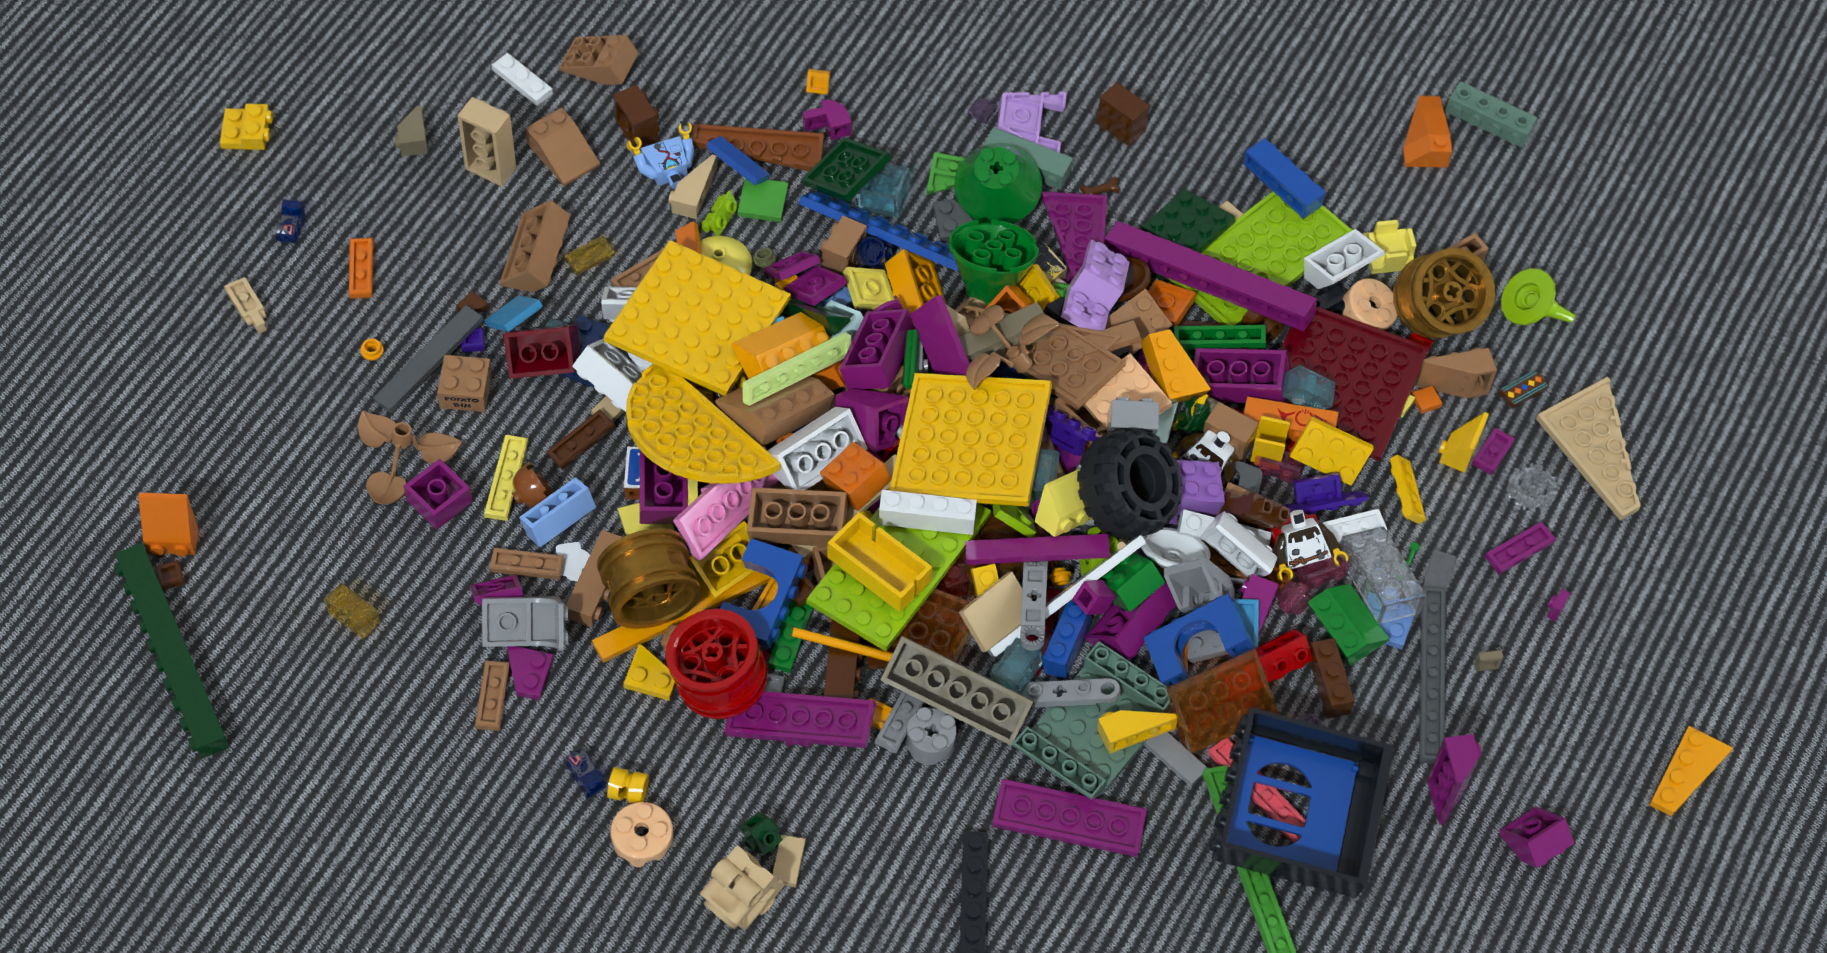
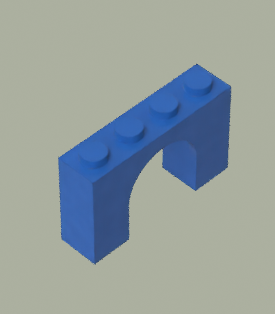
M751 538L742 557L743 564L747 569L775 579L778 583L777 594L773 601L762 609L747 610L726 602H722L720 609L729 610L742 616L754 630L758 644L770 649L773 642L776 643L779 638V627L782 621H785L788 617V606L791 599L794 600L798 593L797 585L800 578L803 579L805 577L808 566L803 555Z
M1228 593L1215 598L1214 601L1203 607H1198L1193 612L1177 618L1170 624L1156 629L1143 637L1161 683L1173 691L1191 683L1183 662V650L1188 640L1195 634L1206 630L1218 632L1225 650L1234 660L1255 650L1238 606Z

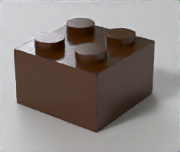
M1116 82L1100 96L1096 124L1102 130L1113 135L1119 142H1123L1130 147L1146 132L1150 105Z
M636 84L613 94L615 121L627 140H630L631 145L637 147L634 140L635 137L640 138L642 142L639 150L659 142L658 132H660V128L657 122L659 113L654 106L651 107L646 92L641 91Z

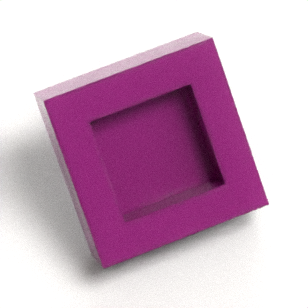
M1562 589L1558 596H1552L1547 605L1550 608L1547 618L1556 621L1571 593Z

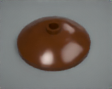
M1125 257L1130 263L1124 291L1116 303L1134 298L1148 286L1151 273L1144 261Z

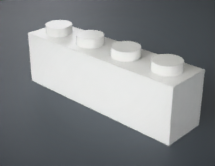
M882 490L878 525L973 535L977 500Z

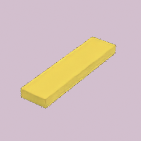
M505 435L484 512L485 518L508 521L514 500L512 493L515 492L512 485L513 477L523 466L529 443L528 438Z

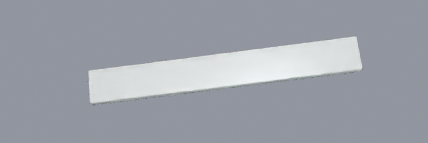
M1141 535L1132 538L1127 542L1126 546L1116 550L1110 555V558L1104 559L1046 603L1045 619L1069 602L1084 581L1098 580L1143 546L1146 542ZM1021 624L989 649L988 653L991 656H997L1019 640Z

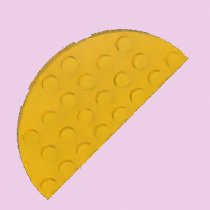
M652 364L642 372L641 378L636 383H633L626 404L627 427L639 450L661 468L687 479L710 484L748 482L769 476L781 470V463L683 377Z

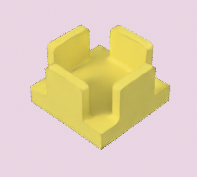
M1398 220L1379 221L1376 223L1374 232L1363 233L1365 237L1384 250L1383 256L1369 263L1371 274L1401 271L1407 263L1414 259L1416 242L1412 228L1407 230L1398 229Z

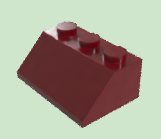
M577 324L515 330L503 333L509 379L576 372V369L572 366L578 359L580 349Z

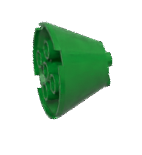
M993 143L975 149L963 159L955 175L954 191L958 204L973 220H979V223H991V220H1000L1016 224L1025 216L1030 215L1038 204L1042 191V179L1037 164L1025 151L1013 145Z
M974 220L956 227L949 238V249L965 285L966 294L989 305L1006 285L1016 286L1037 260L1039 247L1035 243L1036 239L1034 236L1015 224L1000 220H991V223H979V220Z

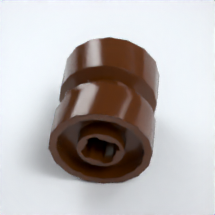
M1250 310L1245 313L1241 321L1243 325H1265L1266 344L1272 342L1284 328L1283 323Z

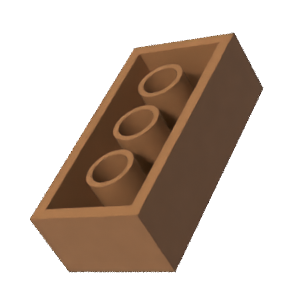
M752 487L747 525L749 540L752 538L772 544L827 546V543L847 524L849 508L847 493Z

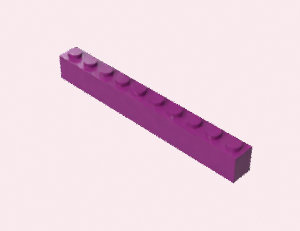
M1117 221L1104 238L1105 245L1110 251L1115 254L1119 253L1124 257H1132L1144 261L1151 272L1298 330L1305 331L1316 314L1317 298L1309 294L1301 293L1288 286L1278 284L1247 270H1242L1229 263H1224L1208 255L1191 250L1188 247H1183L1170 240L1134 228L1129 224Z

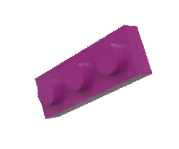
M1540 522L1487 552L1485 559L1500 575L1554 544L1556 538Z

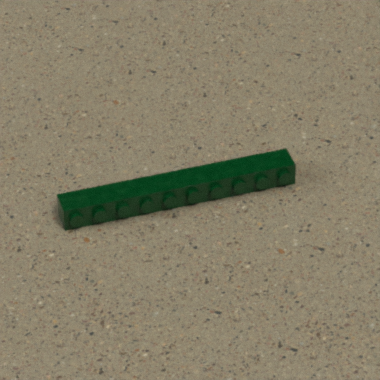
M143 543L115 553L118 561L114 563L118 576H124L126 580L122 582L126 595H132L134 599L130 601L134 614H140L142 618L138 621L142 633H148L150 639L146 640L151 654L156 652L158 656L157 659H154L159 673L164 672L166 678L162 679L168 693L172 691L174 694L171 702L175 712L181 711L183 715L179 719L183 731H189L191 734V738L187 740L192 752L198 751L200 758L203 759L229 748Z

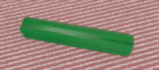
M916 329L908 330L906 333L902 385L907 390L912 388L914 375L917 373L920 337Z

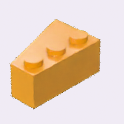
M1170 329L1149 334L1141 341L1151 377L1171 400L1172 404L1190 400L1191 397L1195 396L1201 397L1211 390Z

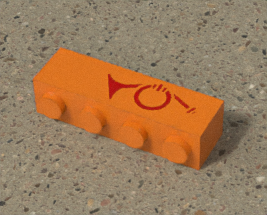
M1248 396L1243 414L1258 423L1261 416L1290 422L1286 439H1292L1294 442L1298 440L1311 416L1335 428L1338 421V412Z

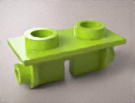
M728 191L726 195L722 194L717 197L716 202L711 208L713 213H708L702 221L703 231H713L716 236L721 235L738 207L731 191Z

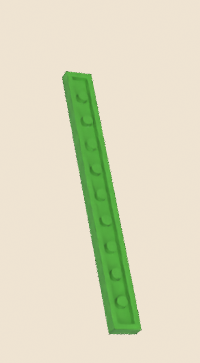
M1227 765L1208 768L1202 773L1216 813H1220L1223 806L1219 804L1222 790H1225L1227 782L1224 781ZM1236 866L1267 953H1296L1268 875Z

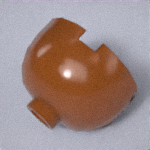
M528 462L516 472L512 482L515 490L512 493L514 499L519 505L524 503L529 508H533L554 493L542 474L534 472L532 468L535 466L531 462Z

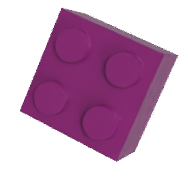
M438 459L403 486L406 501L436 530L472 503L470 487L441 459Z

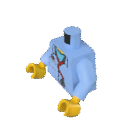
M688 122L689 131L684 132L681 129L680 123L678 131L683 135V139L680 136L643 147L641 152L639 150L642 144L640 138H634L637 147H633L629 140L626 146L629 151L634 152L633 158L639 172L651 180L654 179L658 185L670 183L672 189H676L678 182L687 176V169L692 166L694 148L692 138L689 137L692 125Z

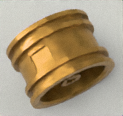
M1447 248L1413 259L1400 271L1393 290V302L1401 322L1410 331L1428 339H1440L1472 331L1480 326L1489 316L1495 299V284L1487 265L1472 252L1460 248ZM1433 268L1438 271L1437 278L1433 275ZM1463 292H1465V301L1462 298ZM1430 306L1434 310V316L1429 312ZM1454 312L1456 316L1455 322H1453V320L1450 317V315Z
M665 528L641 530L616 540L598 557L597 568L603 585L610 590L611 594L608 602L613 618L620 626L633 629L659 626L683 616L700 600L702 591L696 573L691 568H688L689 553L685 541L679 532Z

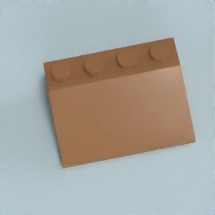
M808 376L750 406L743 403V387L716 399L715 404L758 444L764 446L828 412L834 393L819 379Z

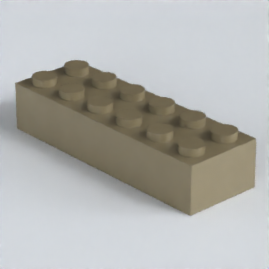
M905 636L901 637L880 679L1011 746L1034 700Z

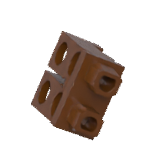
M1225 492V503L1220 510V513L1225 511L1236 517L1238 523L1257 529H1281L1282 523L1288 521L1290 509L1257 493H1250V496L1246 494L1239 496L1232 492Z

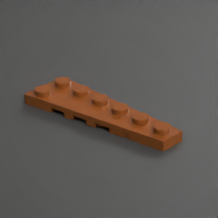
M694 124L692 142L693 147L707 149L706 146L710 140L722 136L750 159L806 170L808 172L822 159L824 133Z

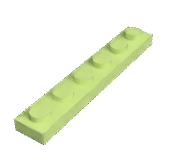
M844 332L744 381L743 403L750 406L844 359L851 345V335Z

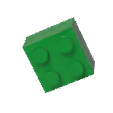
M1134 552L1098 579L1103 580L1116 594L1112 603L1129 612L1165 583L1153 562Z

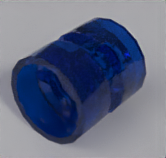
M867 237L859 243L857 255L860 261L866 265L876 268L883 267L892 258V248L887 241L876 237Z

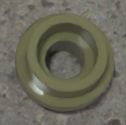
M761 248L755 252L754 263L758 267H769L776 261L775 253L769 248Z

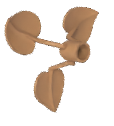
M992 305L986 308L981 315L973 320L970 330L974 335H982L992 328L1008 348L1006 352L1007 359L995 352H992L990 355L987 353L979 355L967 368L966 377L968 383L976 390L979 383L988 377L999 366L1001 361L1010 368L1014 367L1018 373L1027 371L1032 365V360L1028 356L1029 352L1025 345L1033 343L1054 328L1060 326L1058 321L1043 314L1035 316L1021 330L1023 333L1019 336L1021 347L1011 346L994 325L1003 319L1004 310L999 305Z
M363 410L358 422V433L362 442L373 448L381 447L385 442L390 444L391 441L395 446L391 474L389 475L386 472L372 474L366 484L368 494L378 504H391L403 497L405 494L403 486L406 484V481L401 477L395 476L400 449H406L411 442L417 450L421 451L423 460L433 464L438 459H441L444 463L448 462L460 448L461 441L440 433H427L420 436L418 444L416 436L414 434L411 435L412 429L409 424L404 422L396 424L388 417L371 414Z

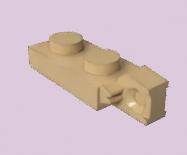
M243 277L224 286L227 295L243 321L247 325L253 324L258 334L267 331L263 320L266 318L264 307L246 278Z

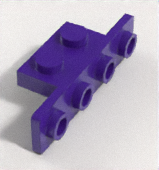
M1048 405L1046 419L1051 421L1048 433L1052 443L1076 456H1082L1086 441H1094L1101 437V435L1096 433L1097 430L1095 428L1083 426L1080 420L1068 418L1065 412L1053 410V406Z
M1335 472L1294 480L1295 503L1285 504L1284 506L1289 508L1290 512L1303 510L1304 514L1311 515L1317 513V510L1322 509L1337 510L1340 508L1339 506L1343 505L1358 506L1361 502L1368 501V495L1362 490L1342 493L1340 474Z

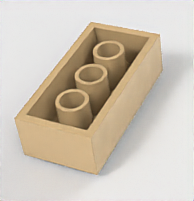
M472 97L457 115L465 169L503 187L517 169L510 115L502 109H497L483 100Z

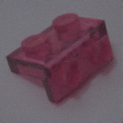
M1284 451L1281 462L1262 456H1256L1254 467L1259 468L1264 476L1269 475L1285 482L1298 480L1303 463L1291 458L1288 451Z
M1331 553V558L1293 569L1305 590L1311 587L1319 588L1325 582L1330 580L1338 581L1347 575L1350 563L1343 562L1341 556H1338L1336 560L1340 566H1336L1333 561L1335 555Z

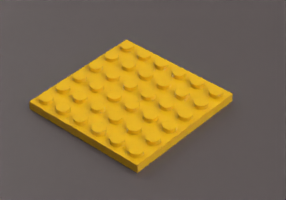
M670 240L605 333L604 342L725 396L729 394L744 371L731 344L775 324L790 301L791 294Z
M915 373L889 491L977 500V503L1029 507L1052 389L1051 381L986 377L974 390L968 383L966 376Z

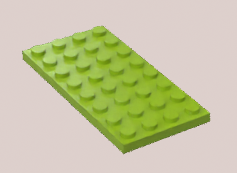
M1272 191L1237 218L1236 222L1201 254L1208 255L1224 263H1229L1232 266L1289 287L1304 275L1305 257L1353 230L1323 205L1303 219ZM1169 279L1178 287L1196 292L1197 299L1194 302L1220 325L1242 324V318L1248 309Z
M976 503L973 535L878 525V508L869 519L875 523V538L876 529L880 527L931 565V582L918 595L914 594V599L901 612H898L854 577L834 564L808 596L806 604L887 652L966 549L965 541H972L989 519L991 510Z

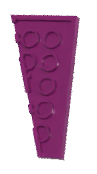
M1042 192V201L1073 280L1082 267L1089 242L1093 240L1104 244L1107 195Z

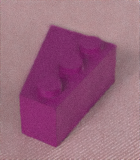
M1251 574L1249 580H1244L1240 592L1244 593L1242 599L1259 600V639L1265 620L1270 613L1273 600L1277 596L1279 584Z

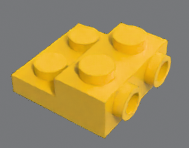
M246 104L245 109L225 108L220 137L221 149L265 150L266 141H270L268 125L272 124L273 113L269 111L268 104Z

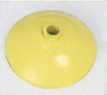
M711 236L700 240L702 255L750 276L752 257L747 247L740 241L727 236Z

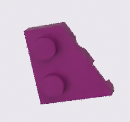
M508 646L507 650L516 695L540 701L553 662V654L517 646Z

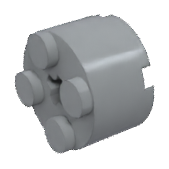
M925 707L919 709L911 717L907 727L906 745L911 756L919 763L925 765H935L944 759L947 760L952 755L955 747L956 726L954 718L939 709Z

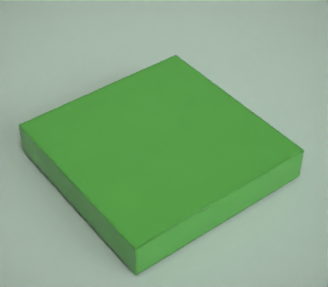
M745 178L738 216L781 222L788 192V183L767 180L753 185Z

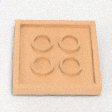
M1131 354L1122 359L1124 360L1125 367L1083 404L1100 426L1107 428L1108 410L1111 401L1116 400L1117 397L1130 398V401H1139L1142 398L1153 399V402H1159V415L1172 407L1171 400Z

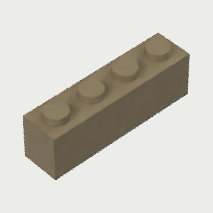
M1038 302L1004 316L1002 320L994 325L1011 346L1021 347L1019 336L1023 334L1021 331L1023 326L1035 316L1045 314ZM992 328L982 335H974L970 331L959 336L969 363L983 353L990 355L992 352H995L1003 357L1008 350ZM1051 331L1034 342H1037L1052 335Z

